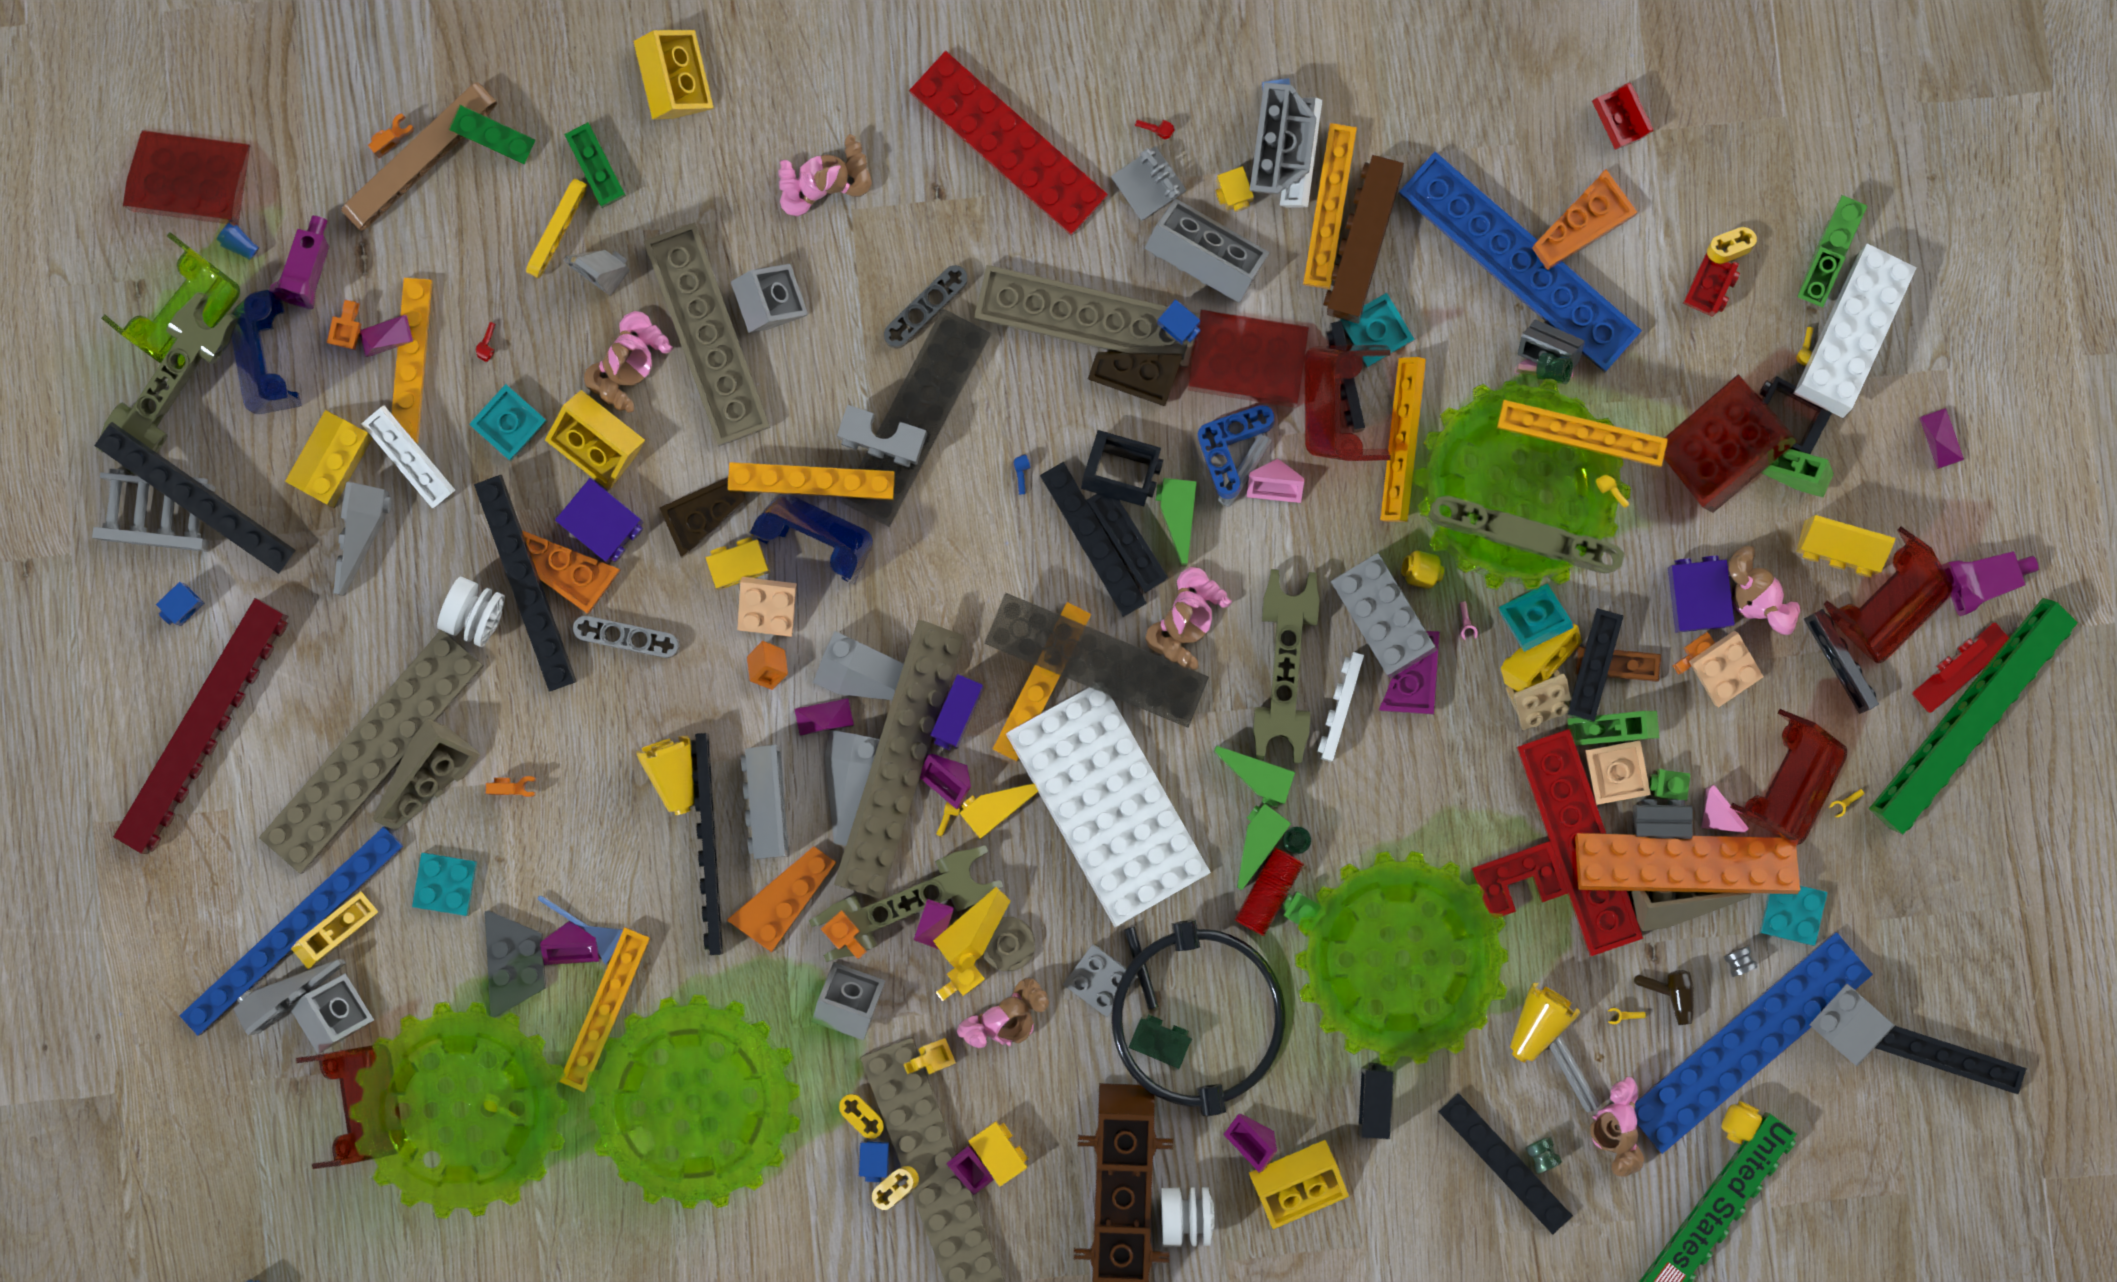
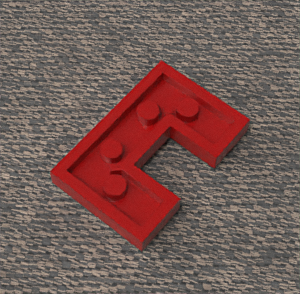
M1550 841L1471 868L1489 921L1517 912L1507 886L1509 884L1533 877L1541 902L1569 893Z

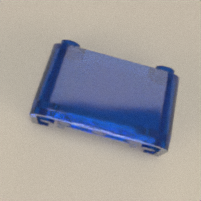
M270 290L249 294L230 313V315L233 314L238 318L231 338L242 399L246 409L254 414H265L301 407L299 393L289 391L285 380L280 375L275 373L268 374L260 332L274 329V319L279 314L285 313L283 301Z
M790 494L775 496L755 520L750 531L752 537L768 545L770 540H774L777 537L786 538L790 528H793L834 547L830 558L831 568L835 573L842 576V580L855 585L872 549L873 540L870 533L864 528Z

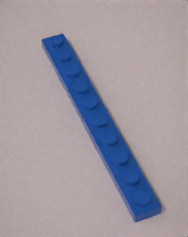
M383 826L179 1016L197 1036H200L232 1007L241 995L250 990L286 957L300 938L330 916L404 846Z

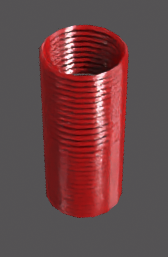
M1273 848L1274 850H1272L1271 855H1269L1270 857L1265 862L1266 865L1262 867L1261 874L1257 877L1258 880H1255L1256 882L1253 884L1252 889H1250L1251 891H1249L1248 896H1246L1247 898L1242 904L1243 906H1241L1240 911H1238L1239 913L1234 918L1238 923L1262 936L1267 934L1266 932L1271 926L1270 924H1272L1273 919H1275L1274 917H1276L1277 912L1282 907L1281 905L1286 900L1285 897L1291 891V885H1294L1293 883H1295L1300 871L1305 866L1301 861L1277 848Z

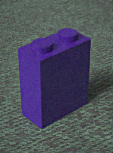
M591 478L587 480L555 519L556 522L608 564L612 560L617 562L626 550L623 548L629 539L634 541L643 530L641 527L643 521Z
M1715 555L1702 557V562L1691 563V558L1674 560L1675 565L1668 567L1675 633L1734 626L1727 559L1719 560V556Z
M957 674L931 733V736L936 739L934 742L936 745L949 751L952 746L959 747L984 690L982 684Z

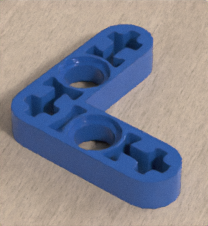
M1256 406L1202 425L1198 430L1199 445L1216 491L1222 498L1232 499L1239 494L1241 489L1240 479L1228 445L1270 431L1274 426L1275 420L1274 413L1268 406ZM1259 414L1268 417L1265 424L1257 421ZM1246 418H1250V423H1252V429L1248 428V421L1246 420ZM1233 422H1240L1243 424L1244 429L1239 434H1233L1228 430L1229 425ZM1207 432H1211L1212 435H1215L1214 440L1216 447L1213 449L1211 448L1209 439L1206 438ZM1216 455H1223L1226 457L1227 462L1222 467H1215L1211 463L1212 458ZM1226 472L1229 482L1234 483L1232 484V490H1227L1226 487H1223L1224 480L1222 474Z

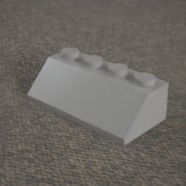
M1176 198L1156 224L1145 246V249L1152 252L1156 257L1164 259L1176 266L1180 271L1192 275L1203 284L1211 286L1223 293L1227 298L1233 299L1240 303L1270 253Z
M767 745L745 748L746 755H741L742 772L747 771L748 782L743 783L744 799H749L750 810H745L747 827L751 826L752 837L748 838L749 854H754V859L789 857L780 746Z

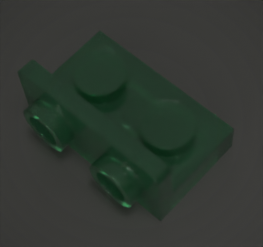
M1148 1014L1146 1019L1140 1017L1128 1048L1180 1069L1192 1041V1038L1187 1036L1189 1031L1176 1025L1172 1029L1162 1026L1164 1020Z

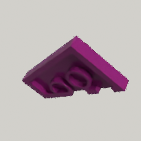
M1426 631L1437 651L1391 679L1379 711L1434 715L1439 631Z

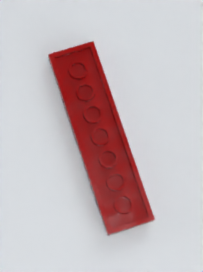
M946 50L909 90V93L1069 235L1072 236L1107 198L1108 194Z
M1570 729L1516 747L1547 837L1552 844L1569 892L1568 896L1589 956L1592 957L1643 939L1627 891L1579 890L1575 837L1577 833L1606 834Z

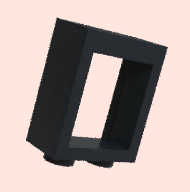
M1778 376L1771 379V381L1766 380L1759 392L1762 398L1758 406L1753 404L1747 414L1746 419L1750 421L1746 428L1782 447L1811 454L1832 412L1793 394L1797 386ZM1775 390L1817 411L1800 444L1759 423Z
M1098 430L1083 475L1081 489L1144 507L1147 497L1153 498L1157 482L1152 481L1154 474L1160 475L1164 459L1159 458L1161 448ZM1103 453L1149 465L1143 487L1140 488L1098 476L1097 472Z
M1368 1063V1068H1361L1358 1135L1362 1138L1390 1139L1394 1072L1387 1069V1065L1382 1063Z

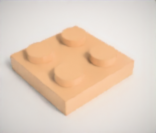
M742 577L740 582L737 630L792 637L797 583Z
M1736 631L1731 632L1689 661L1712 702L1718 708L1764 677L1739 633Z
M1640 740L1585 751L1596 805L1651 795Z

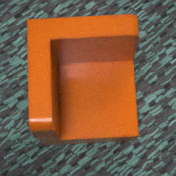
M761 641L747 656L750 682L773 690L788 675L785 650Z

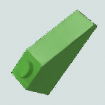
M1752 438L1741 461L1742 465L1789 487L1823 498L1834 475L1828 459Z
M1163 478V485L1157 484L1155 501H1161L1160 509L1181 565L1187 566L1196 481Z
M1657 711L1598 715L1595 718V722L1579 718L1567 719L1568 729H1570L1575 746L1660 738Z
M1219 746L1215 747L1214 753L1257 796L1263 797L1262 803L1276 808L1278 803L1285 804L1295 772Z
M1265 803L1261 808L1256 805L1247 816L1250 823L1246 829L1236 886L1240 890H1243L1291 825L1288 820Z

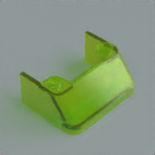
M171 232L168 233L167 237L185 250L177 261V270L186 280L153 322L145 316H136L123 328L105 314L101 318L120 335L160 364L177 340L166 332L169 323L176 312L197 292H203L208 296L202 315L204 322L211 328H214L224 318L240 296V287L235 281ZM180 354L178 364L183 368L185 366V357Z

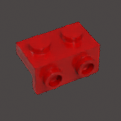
M1630 82L1617 90L1592 100L1615 150L1640 141L1653 132L1650 119L1646 115L1638 94Z
M1706 253L1682 304L1711 317L1718 311L1723 312L1729 299L1725 294L1729 286L1733 288L1739 278L1740 273L1736 271L1739 264L1736 262L1732 264L1729 262L1715 263Z

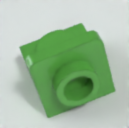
M1656 769V773L1651 774L1649 788L1653 791V797L1687 801L1691 773Z
M1298 891L1295 892L1294 896L1288 894L1281 907L1285 910L1282 916L1310 932L1314 929L1325 909Z

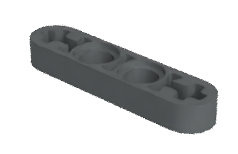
M957 265L950 266L944 270L885 328L884 338L886 343L896 349L905 346L965 288L968 281L966 271ZM950 273L955 275L961 273V283L958 285L954 282L948 288L952 293L948 295L945 288L939 285V283L943 281L944 285H946L951 280ZM933 290L942 292L944 296L943 301L938 305H933L928 301V295ZM913 309L921 310L924 314L922 322L918 324L911 323L908 319L910 311ZM904 319L907 326L913 329V331L909 333L906 328L901 333L903 339L900 342L897 339L892 342L890 340L892 337L890 331L893 329L899 331L903 327V324L899 322Z

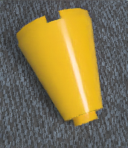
M678 736L679 742L675 743L670 738L643 747L642 751H636L639 762L668 812H674L675 815L691 811L690 806L695 804L691 742L688 736Z
M1536 982L1532 983L1529 988L1510 1043V1048L1513 1050L1512 1055L1524 1063L1527 1060L1534 1061L1580 1014L1578 1008L1575 1011L1569 1008L1572 1003L1568 999L1546 986L1543 990L1537 989L1536 987L1539 983Z

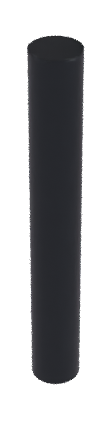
M1132 927L1124 931L1134 960L1142 949L1136 929ZM1145 963L1137 974L1149 1010L1159 1007Z

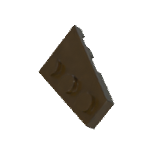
M1097 352L1087 380L1166 406L1183 354Z
M727 477L659 507L681 558L685 557L746 501V498L741 491H728Z

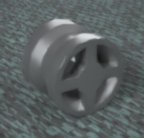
M1750 946L1740 948L1723 956L1725 961L1731 966L1730 973L1732 977L1744 974L1758 967L1756 961H1753L1750 956Z

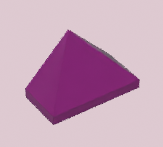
M402 315L360 330L365 357L413 342L407 315Z
M1946 408L1919 417L1937 469L1964 460Z
M849 698L794 709L800 736L854 725Z
M935 754L928 755L921 768L920 779L953 807L959 809L971 788L968 766Z
M927 899L913 940L939 949L933 940L948 928L954 908Z
M571 921L565 923L540 943L544 965L599 962L596 938Z
M1238 1114L1223 1134L1258 1172H1262L1277 1152L1274 1131L1243 1114Z
M970 1144L946 1163L973 1195L994 1180Z

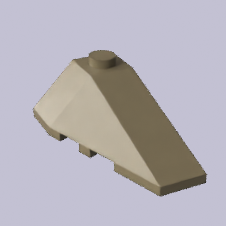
M427 718L411 739L373 820L393 830H397L422 810V805L433 796L438 798L443 794L442 789L453 780L458 782L479 758L480 753L448 727Z
M1630 891L1631 905L1641 930L1649 931L1669 928L1750 898L1751 893Z

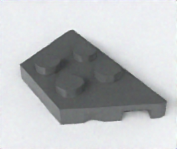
M485 911L490 1018H495L546 989L545 965L540 947L543 933L492 911Z

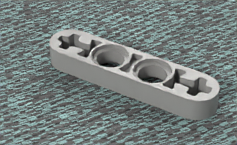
M590 616L579 617L573 625L575 636L586 642L662 658L674 657L679 651L678 639L666 632ZM586 621H589V626L599 629V623H603L600 630V640L595 639L598 634L588 632L586 636H583V631L579 630V626L585 625ZM612 626L617 627L621 632L620 638L615 642H609L605 636L606 630ZM638 632H643L647 636V643L641 648L635 647L632 643L633 636ZM652 635H657L655 640L659 642H665L666 638H670V643L674 645V648L668 649L667 653H663V648L654 646V651H649L653 643Z

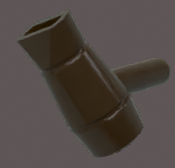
M1676 970L1669 973L1668 984L1643 975H1636L1634 977L1636 985L1670 996L1678 1025L1692 1024L1694 987L1690 972Z

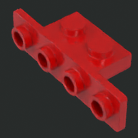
M1992 623L1973 640L1968 638L1957 647L1959 652L1952 658L1947 656L1936 666L1938 670L1912 692V695L1928 713L1933 712L1981 671L2009 637L1997 623Z

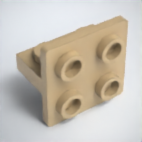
M1558 669L1548 680L1518 692L1511 687H1506L1507 695L1518 714L1522 730L1536 727L1550 719L1563 716L1568 711L1571 700L1568 682L1565 674H1560Z

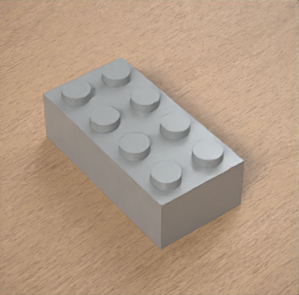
M1379 553L1331 581L1389 678L1394 677L1437 651V648Z

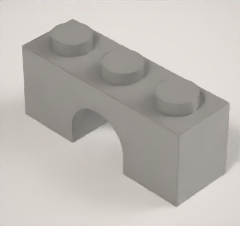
M847 405L837 434L838 439L842 440L841 445L857 450L858 446L869 449L868 454L883 458L884 454L894 457L895 463L909 467L910 463L917 465L927 436L926 430L900 422L896 433L892 437L880 439L872 433L874 413Z

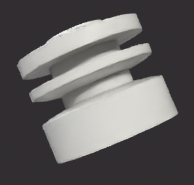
M460 576L452 585L444 601L438 618L437 628L456 636L465 627L464 640L470 642L474 638V644L483 647L499 624L505 595L496 592L492 597V590L486 588L477 597L478 584Z
M1190 1187L1188 1200H1182L1180 1188H1161L1163 1247H1181L1183 1234H1189L1192 1246H1197V1233H1202L1203 1246H1211V1237L1214 1230V1203L1209 1193V1187H1201V1200H1196L1195 1187Z

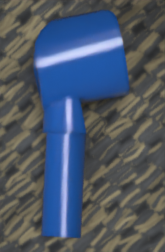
M1022 455L1016 457L1013 462L1018 477L1019 495L1026 494L1023 471L1031 468L1028 457Z

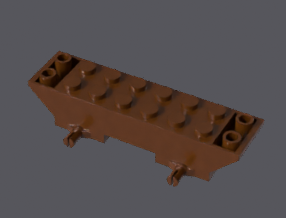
M1099 1083L1098 1128L1095 1136L1078 1135V1140H1088V1142L1078 1141V1147H1094L1097 1154L1094 1241L1091 1249L1074 1248V1253H1080L1074 1254V1260H1090L1093 1268L1092 1282H1149V1270L1152 1262L1169 1263V1258H1163L1169 1257V1251H1153L1150 1243L1153 1157L1156 1149L1173 1150V1145L1162 1144H1173V1138H1157L1154 1131L1155 1095L1139 1084Z

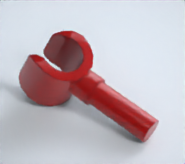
M1136 120L1135 126L1150 130L1164 140L1169 139L1175 131L1173 124L1166 120H1163L1159 127L1141 120Z
M489 322L482 342L476 346L477 357L484 362H488L494 353V349L488 346L496 325L493 322Z

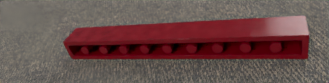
M254 598L113 838L141 854H148L157 848L161 841V837H159L164 827H169L175 817L174 809L178 803L182 804L189 794L187 787L192 779L196 780L201 774L204 767L201 765L206 755L210 756L217 747L218 742L215 741L221 731L225 732L232 721V718L229 716L234 708H239L246 697V694H244L248 684L252 685L258 678L260 673L258 668L263 660L266 661L271 656L274 650V646H272L277 636L281 637L288 626V622H286L289 617L288 615L262 600Z

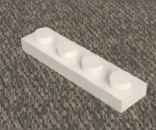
M1316 97L1302 98L1317 118L1310 172L1281 192L1280 206L1286 208L1308 207L1322 100Z
M384 405L361 423L432 509L455 491L452 485Z
M1353 652L1350 658L1345 657L1341 669V672L1345 673L1343 684L1337 683L1333 699L1338 700L1335 711L1329 710L1325 724L1330 726L1327 737H1321L1317 751L1322 753L1320 758L1322 760L1333 761L1364 655Z

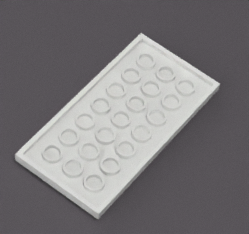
M1102 681L1006 733L1114 927L1211 873Z

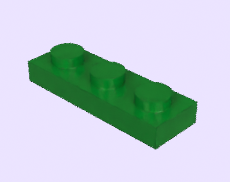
M460 104L448 130L524 165L535 143L534 138Z
M589 122L565 133L564 135L601 208L626 197Z

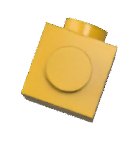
M1243 166L1217 175L1216 182L1219 189H1216L1215 193L1219 204H1225L1227 211L1234 209V212L1249 208V203L1253 202L1254 196L1252 191H1250V185Z

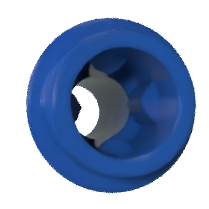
M227 223L216 239L221 243V247L239 254L249 261L259 249L237 224L233 226L231 223Z

